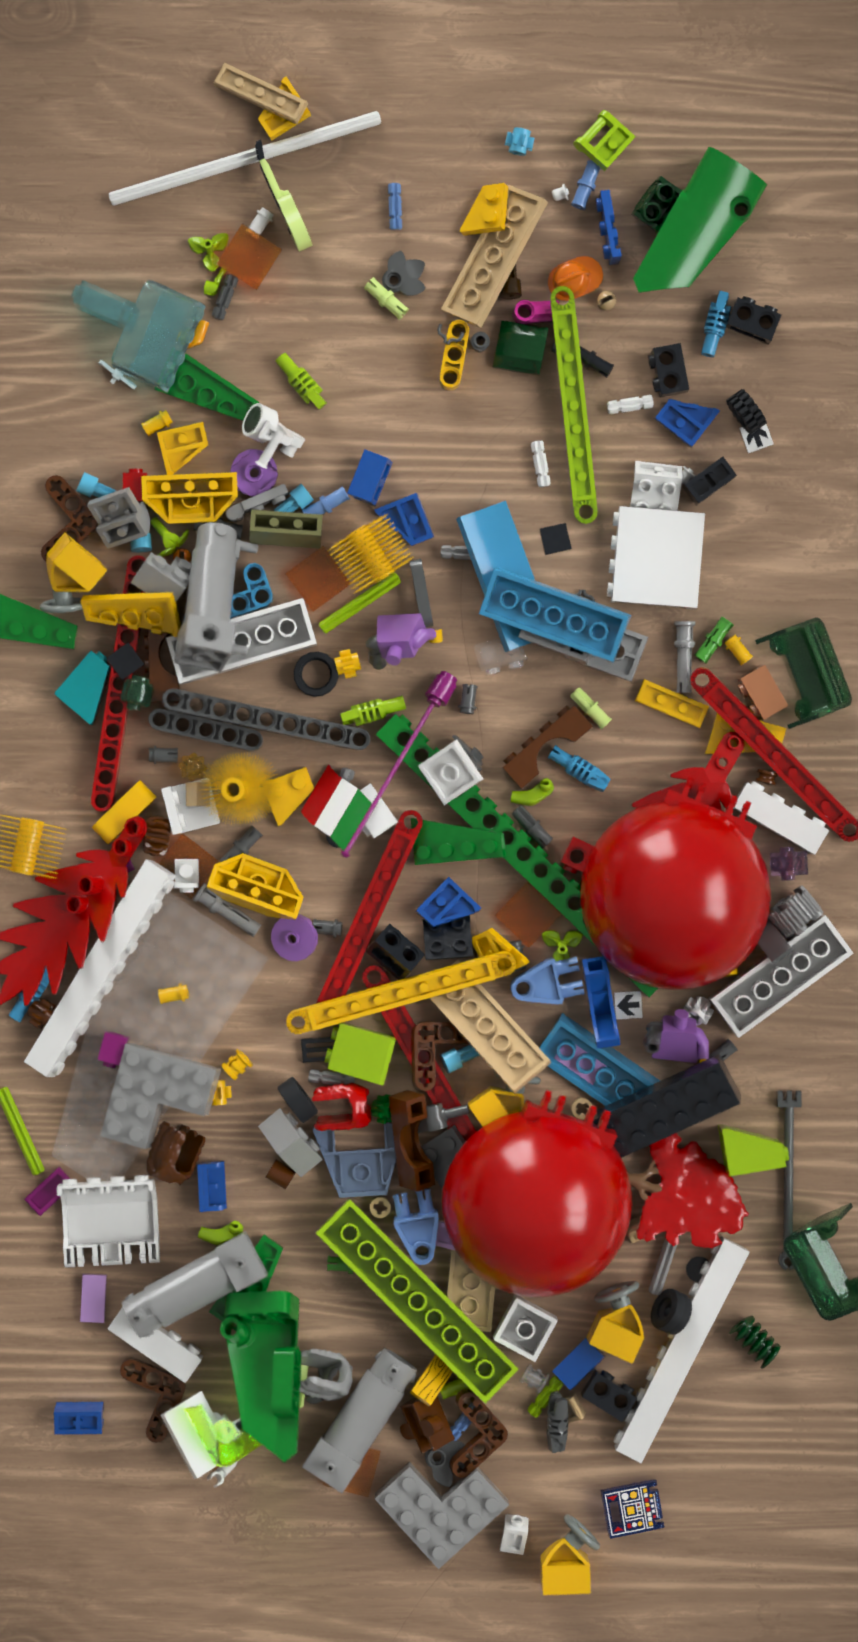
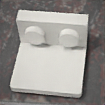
M635 461L630 507L677 511L683 479L682 466Z
M204 778L192 782H202L203 780H205L204 782H207L209 779ZM186 783L161 789L173 835L220 823V819L217 818L219 815L216 814L218 811H214V805H211V807L186 806Z

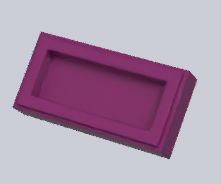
M59 1166L24 1200L41 1216L60 1198V1196H57V1186L63 1184L64 1179L71 1178Z

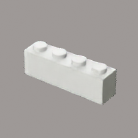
M752 781L751 784L748 782L744 783L737 795V803L733 809L741 813L743 804L746 801L751 802L747 817L808 853L815 855L829 832L825 828L826 823L816 817H813L812 820L804 816L806 811L796 805L790 808L784 804L785 799L775 793L771 796L763 792L765 787L755 781Z
M123 1307L108 1327L109 1331L184 1383L187 1382L203 1358L198 1347L191 1343L187 1345L182 1342V1337L173 1330L168 1332L160 1327L154 1330V1334L151 1336L140 1338L133 1329Z

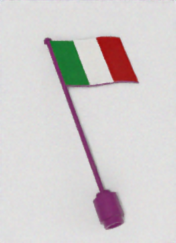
M441 671L433 679L425 693V696L428 698L427 702L430 705L373 803L358 788L338 776L328 764L301 810L303 816L311 825L334 840L342 849L341 855L344 858L350 856L349 851L434 707L446 706L457 687V679L452 674Z

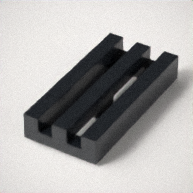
M331 1037L301 1039L303 1063L324 1061L325 1056L307 1057V1053L324 1052L327 1049L333 1048V1046L306 1048V1044L334 1042L335 1040H331Z

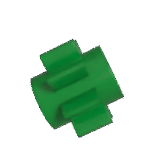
M378 1095L377 1099L371 1104V1115L377 1117L378 1123H392L389 1096L391 1095Z

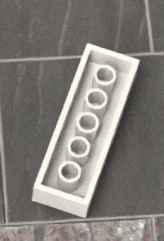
M304 598L230 619V622L235 623L233 644L247 646L248 650L245 656L232 653L221 672L174 663L177 637L171 636L166 638L178 681L181 685L317 645Z
M822 914L818 919L807 925L808 928L799 936L794 935L786 940L793 949V952L774 965L766 955L708 998L736 1037L739 1038L854 954L826 915Z

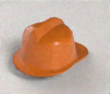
M587 256L576 257L559 264L549 274V290L552 293L559 286L568 287L572 290L574 299L591 293L602 283V267L598 261ZM564 291L558 292L555 296L559 300L569 301V295Z

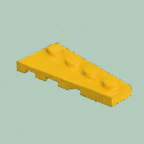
M173 592L83 595L80 600L86 621L113 626L123 624L128 626L129 629L135 630L145 628L150 629L151 633L161 634L162 632L172 633L173 637H177L181 628Z

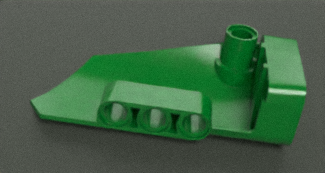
M708 147L685 190H682L633 277L638 293L689 288L742 224L748 221L767 183L736 160L715 148ZM737 206H744L747 214L738 216L735 214L734 209Z
M287 1291L229 1293L225 1295V1320L221 1323L220 1333L227 1341L242 1430L286 1463L297 1453L301 1378V1351L298 1347L300 1299ZM237 1326V1332L231 1335L232 1329Z

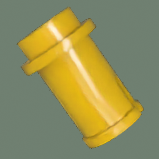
M160 410V414L141 423L148 437L166 426L169 428V424L173 423L167 410L163 412Z
M733 635L724 642L726 645L725 649H729L740 665H743L753 655L740 641L741 637Z
M179 983V986L158 989L161 1004L178 1000L185 1002V999H189L187 984L182 985V983Z

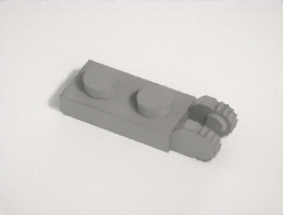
M282 484L230 507L226 511V517L231 522L241 521L244 519L245 514L251 512V510H264L263 506L271 502L273 505L284 502L286 500L285 496L289 495L288 490Z

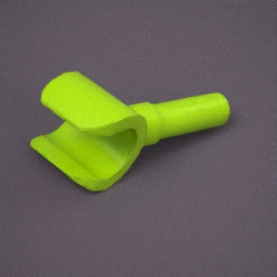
M222 266L214 282L206 280L204 294L211 296L217 294L219 283L228 269L227 266Z

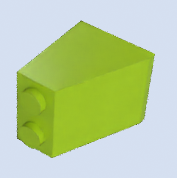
M344 1022L339 1023V1026H334L330 1038L335 1040L333 1048L327 1049L324 1060L325 1063H328L327 1068L383 1086L396 1041L395 1037Z
M723 1124L717 1125L723 1163L729 1176L786 1167L785 1161H789L788 1149L779 1140Z

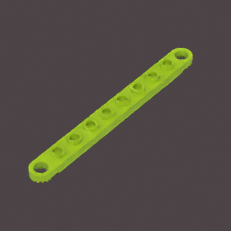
M559 286L552 291L550 302L574 516L579 522L588 524L596 519L598 509L575 300L570 288ZM560 291H564L569 295V301L565 305H560L555 300L556 294ZM583 505H589L593 510L592 516L588 519L582 518L579 514V509Z

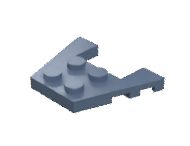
M392 1123L384 1124L385 1148L336 1151L334 1130L319 1131L313 1128V1133L339 1198L387 1195L396 1162Z

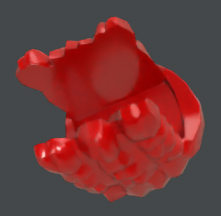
M353 1082L346 1085L341 1083L327 1087H317L313 1092L312 1101L346 1098L351 1104L352 1113L318 1116L314 1128L319 1131H333L368 1126L372 1121L371 1107L367 1104V1096L370 1093L369 1089Z

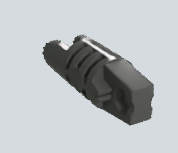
M553 1391L548 1399L547 1441L548 1449L552 1453L565 1451L569 1412L567 1399L562 1397L559 1392Z

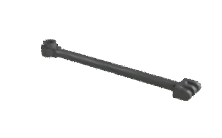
M777 1090V1107H784V1146H787L789 1161H785L786 1167H784L783 1252L778 1257L779 1265L785 1270L788 1269V1266L784 1263L787 1257L793 1259L792 1264L789 1265V1270L794 1269L798 1264L797 1256L793 1253L794 1107H801L802 1093L800 1090H796V1100H792V1090L786 1091V1100H783L782 1090Z

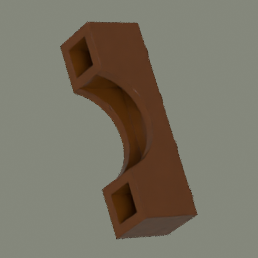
M148 629V635H144V648L149 649V659H145V673H149V683H145V695L150 697L151 702H162V696L167 690L180 689L178 677L170 674L164 668L160 658L161 646L164 640L172 633L162 632L161 634L151 633V630ZM170 693L167 695L166 701H179V697L175 693Z
M566 705L557 713L559 719L553 724L548 721L539 729L541 734L536 739L531 736L521 745L523 750L516 755L512 752L503 760L506 765L502 768L520 789L539 774L537 755L540 748L547 741L563 738L576 742L593 727L575 705L571 708Z
M410 1090L389 1096L399 1186L418 1192L435 1185L433 1162L423 1152L418 1136L419 1124L423 1119L427 1118L425 1095Z

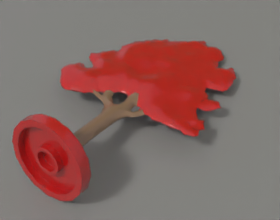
M677 1133L649 1145L653 1160L647 1170L639 1174L628 1172L630 1185L639 1191V1195L645 1201V1205L642 1207L639 1228L636 1231L639 1240L645 1239L646 1242L655 1240V1235L666 1232V1240L674 1247L679 1244L680 1235L691 1232V1243L694 1246L714 1248L720 1244L722 1245L718 1233L727 1232L735 1234L742 1230L743 1219L748 1217L749 1213L746 1211V1207L742 1203L741 1196L737 1191L738 1186L734 1183V1179L726 1173L724 1165L719 1164L715 1159H707V1154L702 1152L701 1147L696 1141L689 1142L682 1149L677 1148V1145L682 1141V1138ZM653 1174H659L661 1176V1183L653 1184L646 1181V1179ZM645 1191L651 1192V1196L645 1194Z

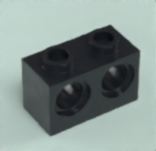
M743 296L741 299L738 297L728 318L726 328L770 344L782 314L777 313L778 310L772 306L764 305V307L756 305V301L752 298ZM739 309L747 310L749 319H740L737 311ZM763 317L768 318L771 322V327L768 329L762 328L759 324V319Z
M681 343L653 348L651 350L652 355H648L650 369L655 370L656 378L652 379L654 392H659L660 398L688 393L690 389ZM661 354L670 355L672 363L669 365L662 364L659 356ZM666 377H673L676 380V387H666L664 379Z
M721 457L684 484L683 489L697 506L733 480L737 474L726 459Z
M390 923L366 950L371 957L398 980L405 979L425 955L418 946L409 941Z
M595 1370L580 1393L581 1396L623 1422L637 1400L636 1395L633 1394L635 1390L624 1382L621 1386L614 1382L615 1377L607 1371L602 1370L600 1373ZM597 1382L606 1383V1389L603 1393L594 1392V1386ZM620 1394L625 1395L626 1402L622 1406H616L614 1398Z

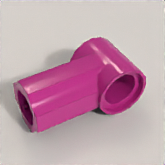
M522 300L516 304L512 312L513 320L515 323L525 325L529 323L553 322L551 302ZM518 309H528L530 316L522 318L518 314Z

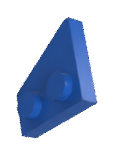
M448 877L415 912L434 928L477 913L481 910V907Z

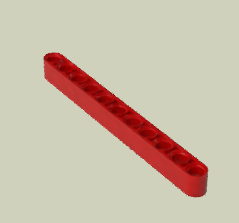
M136 555L129 559L123 594H129V588L133 585L131 581L136 575L133 571V564L136 561L144 562L146 559L143 556ZM118 624L114 652L126 644L122 641V634L125 631H132L134 639L129 644L137 653L141 628H138V630L129 629L126 625ZM111 666L91 795L92 807L101 812L108 811L113 806L134 677L133 672L125 678L127 681L126 688L117 690L114 683L120 676L113 666ZM115 701H121L123 704V710L119 714H114L111 710V705ZM112 724L118 725L120 729L116 737H110L107 733L108 727ZM109 747L116 751V756L111 761H107L104 758V751ZM104 771H109L112 774V781L109 784H103L100 780V775ZM101 794H105L109 799L108 805L104 808L99 807L96 803L97 797Z

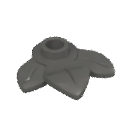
M402 251L394 253L389 258L388 270L382 277L384 288L394 293L401 291L407 296L422 293L426 287L418 279L423 273L425 262L416 259L406 261ZM396 277L398 283L396 285L390 284V278Z
M453 735V739L458 740L476 769L480 772L483 765L482 759L484 758L481 752L475 747L473 749L468 747L462 739Z
M453 1440L436 1451H432L431 1448L425 1453V1461L432 1468L434 1479L443 1486L451 1487L454 1473L450 1469L449 1463L451 1458L464 1447V1443L461 1441ZM434 1453H440L441 1458L439 1460H434L432 1458V1455ZM458 1462V1467L464 1469V1463Z

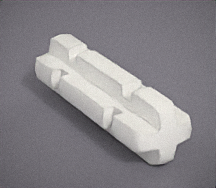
M645 395L642 398L638 396L620 399L619 402L617 400L607 402V410L609 414H617L619 411L623 413L640 410L641 408H652L654 405L652 395Z
M534 441L531 443V450L534 453V467L536 475H538L537 484L538 487H547L551 482L550 476L547 475L549 471L546 454L543 453L545 450L544 442Z

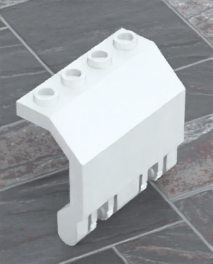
M136 1175L134 1180H125V1176L110 1177V1181H101V1178L95 1177L87 1178V1182L77 1183V1179H64L63 1184L57 1186V1196L61 1197L65 1268L76 1267L75 1247H77L78 1267H84L85 1256L83 1248L91 1247L93 1266H99V1246L101 1249L102 1266L123 1265L122 1245H124L125 1264H131L132 1261L131 1245H140L139 1259L141 1263H146V1244H148L149 1263H160L158 1202L154 1179H149L148 1175Z

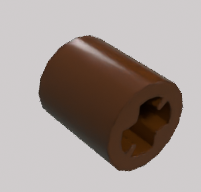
M276 1159L265 1178L286 1189L296 1172Z

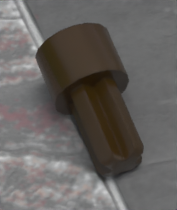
M516 264L501 290L502 299L511 300L522 296L521 280L517 278Z

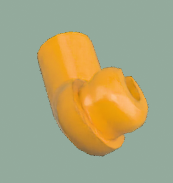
M198 319L194 331L186 334L183 333L179 336L180 345L184 348H192L202 344L209 322Z

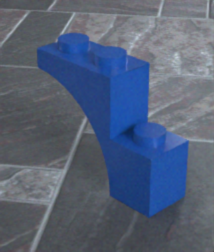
M603 956L582 959L590 1018L597 1049L621 1045L607 961Z

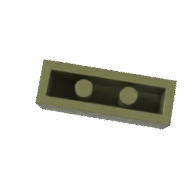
M251 510L250 543L320 549L323 515Z

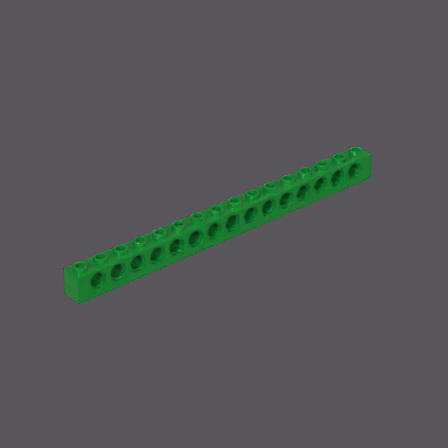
M395 714L376 733V736L399 757L405 746L398 743V735L406 732L412 736L414 731L410 728L412 723L403 714L400 717ZM419 732L403 762L433 790L418 767L423 762H418L414 754L418 749H425L428 752V758H430L440 750L437 747L434 750L426 744L429 739L422 732ZM476 784L447 803L472 828L501 833L503 831H510L513 834V841L505 845L506 857L503 858L594 945L586 929L581 906L577 910H571L568 906V901L571 897L576 896L580 898L581 886L573 878L568 881L563 876L566 871L555 862L552 865L546 859L548 854L539 845L534 848L529 843L531 838L522 829L518 832L513 828L512 825L515 822L506 813H503L501 816L495 810L497 805L488 796L483 799L478 794L481 789ZM469 798H475L479 802V808L475 812H471L466 808V801ZM487 814H491L496 818V824L492 828H486L483 825V818ZM521 847H526L530 851V857L526 861H521L517 857V851ZM542 863L547 867V873L544 877H537L535 875L534 868L537 864ZM555 880H561L564 884V890L559 894H555L551 890V884ZM630 979L649 998L658 989Z

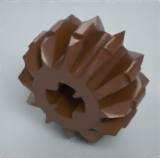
M160 816L149 817L146 823L147 832L144 836L143 851L152 856H164L167 853L171 826L169 819Z

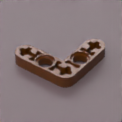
M57 475L48 478L45 484L46 491L72 521L42 547L41 556L44 561H46L47 549L52 548L55 541L64 532H75L76 542L81 544L98 527V523L86 503L65 479ZM53 481L57 483L61 481V489L65 493L69 489L71 493H68L59 501L58 498L62 496L56 490L51 491L53 488L51 483ZM69 498H76L79 502L78 508L74 511H69L66 508L65 504ZM85 516L87 518L93 517V526L91 528L85 526L82 529L85 534L81 536L79 531L73 526L76 523L78 527L83 525L84 521L82 519Z
M422 1022L415 1025L412 1029V1083L418 1091L431 1090L435 1085V1044H469L462 1035L458 1036L459 1040H456L458 1031L450 1022ZM433 1026H436L434 1035L425 1036L424 1040L421 1035H418V1031L422 1030V1027H424V1031H434ZM443 1027H448L452 1031V1036L449 1040H444L440 1035ZM421 1050H425L429 1054V1061L426 1064L418 1060V1053ZM418 1067L430 1068V1071H425V1078L429 1079V1083L425 1084V1087H423V1083L418 1081L419 1078L423 1077V1070L418 1071Z
M128 1358L122 1363L120 1368L122 1377L160 1394L146 1428V1436L152 1442H161L165 1439L169 1430L163 1422L160 1428L163 1435L153 1436V1431L150 1429L155 1428L159 1421L154 1419V1417L157 1416L163 1420L162 1414L159 1411V1406L162 1403H169L172 1408L180 1404L186 1384L170 1372L136 1358ZM133 1363L135 1364V1369L140 1372L142 1367L146 1368L142 1380L137 1379L140 1374L136 1372L128 1375V1370L125 1366H130ZM150 1372H156L160 1377V1381L155 1385L147 1382L146 1376ZM164 1376L168 1377L166 1382L169 1384H174L175 1381L178 1382V1387L181 1388V1391L177 1390L175 1393H172L171 1387L167 1385L164 1386V1389L159 1388L163 1383Z
M470 1389L459 1391L455 1402L480 1432L450 1460V1469L457 1477L461 1478L471 1474L508 1437V1431L505 1426ZM465 1397L470 1398V1401L475 1406L473 1409L464 1403L463 1399ZM482 1411L487 1412V1419L484 1422L479 1423L476 1421L478 1413ZM491 1424L499 1431L500 1435L498 1437L488 1428ZM483 1444L484 1451L479 1455L473 1454L475 1445ZM468 1453L474 1459L472 1462L466 1456ZM458 1462L464 1463L465 1468H459Z

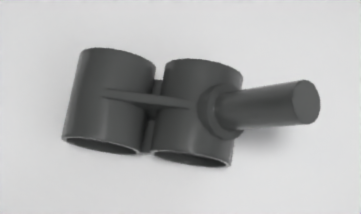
M442 1103L426 1105L427 1118L420 1122L418 1133L431 1132L448 1127V1119L470 1114L468 1104L447 1110L443 1108Z

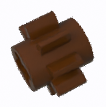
M44 999L41 1002L38 1000L34 1001L27 1011V1015L31 1017L29 1023L36 1028L42 1029L54 1013L53 1009L56 1006Z

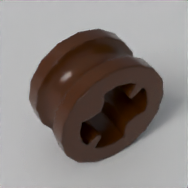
M758 769L759 777L755 781L776 785L775 778L778 777L777 773Z

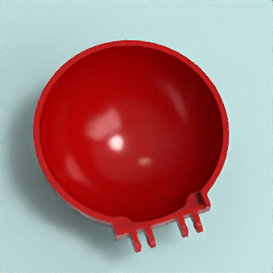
M691 777L687 778L681 794L668 789L663 801L650 803L630 811L615 821L601 835L586 861L580 889L581 909L585 926L591 940L601 955L616 970L628 978L650 987L666 990H684L705 986L735 970L747 959L759 942L766 927L771 902V887L766 864L760 850L752 839L757 825L745 821L751 802L746 801L743 804L739 817L733 816L731 814L736 806L737 796L732 795L726 811L723 812L700 802L707 787V784L703 782L697 790L695 799L687 797L689 789H691L693 784V778Z
M548 1090L545 1091L540 1105L526 1100L522 1111L498 1118L473 1134L453 1159L445 1178L442 1194V1213L450 1241L462 1261L478 1277L495 1288L526 1297L561 1295L578 1289L597 1277L610 1264L621 1248L628 1232L632 1212V1191L629 1175L619 1152L614 1147L617 1133L614 1129L606 1128L610 1118V1111L604 1110L598 1125L592 1123L597 1112V1107L592 1105L589 1107L584 1120L563 1114L561 1112L566 1096L560 1095L552 1110L548 1108L552 1098V1092Z

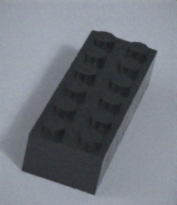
M718 1054L596 1110L597 1112L592 1123L598 1125L604 1110L610 1111V1118L606 1128L616 1131L617 1138L614 1147L622 1158L741 1103V1093L721 1055Z

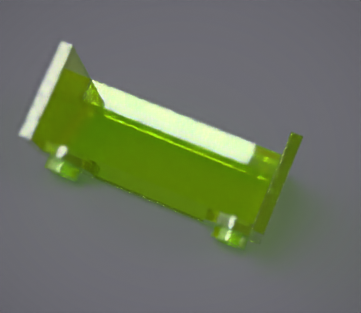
M202 1404L189 1406L184 1409L212 1461L219 1467L233 1465L262 1445L242 1430V1428L237 1431L234 1424L229 1420H219L212 1424Z

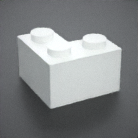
M371 783L360 790L371 803H373L378 794ZM381 798L362 829L367 837L372 835L376 838L398 822Z

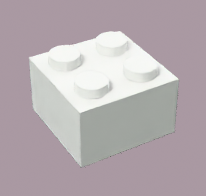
M514 1295L493 1334V1340L536 1362L558 1321L557 1316L518 1295Z

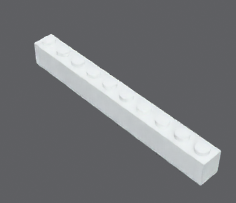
M145 860L126 891L125 897L122 898L112 915L105 941L101 942L99 938L84 961L83 968L79 969L26 1057L25 1063L46 1077H55L62 1072L65 1066L64 1061L76 1049V1041L79 1036L87 1031L89 1027L88 1021L91 1016L99 1011L101 1007L100 1001L104 995L111 991L116 975H119L125 968L126 958L137 948V940L140 935L148 930L150 926L149 920L152 915L160 910L162 906L161 900L165 894L172 890L175 884V874L155 861Z
M723 1236L720 1239L722 1245L711 1248L710 1252L713 1255L710 1261L704 1262L700 1270L702 1276L699 1282H694L689 1291L692 1313L687 1325L678 1334L667 1335L670 1339L666 1346L662 1345L656 1357L659 1360L655 1367L651 1366L646 1375L648 1382L645 1388L641 1387L636 1394L637 1403L634 1409H630L624 1419L627 1422L623 1430L619 1429L614 1437L613 1442L616 1443V1451L639 1463H642L750 1253L748 1249Z

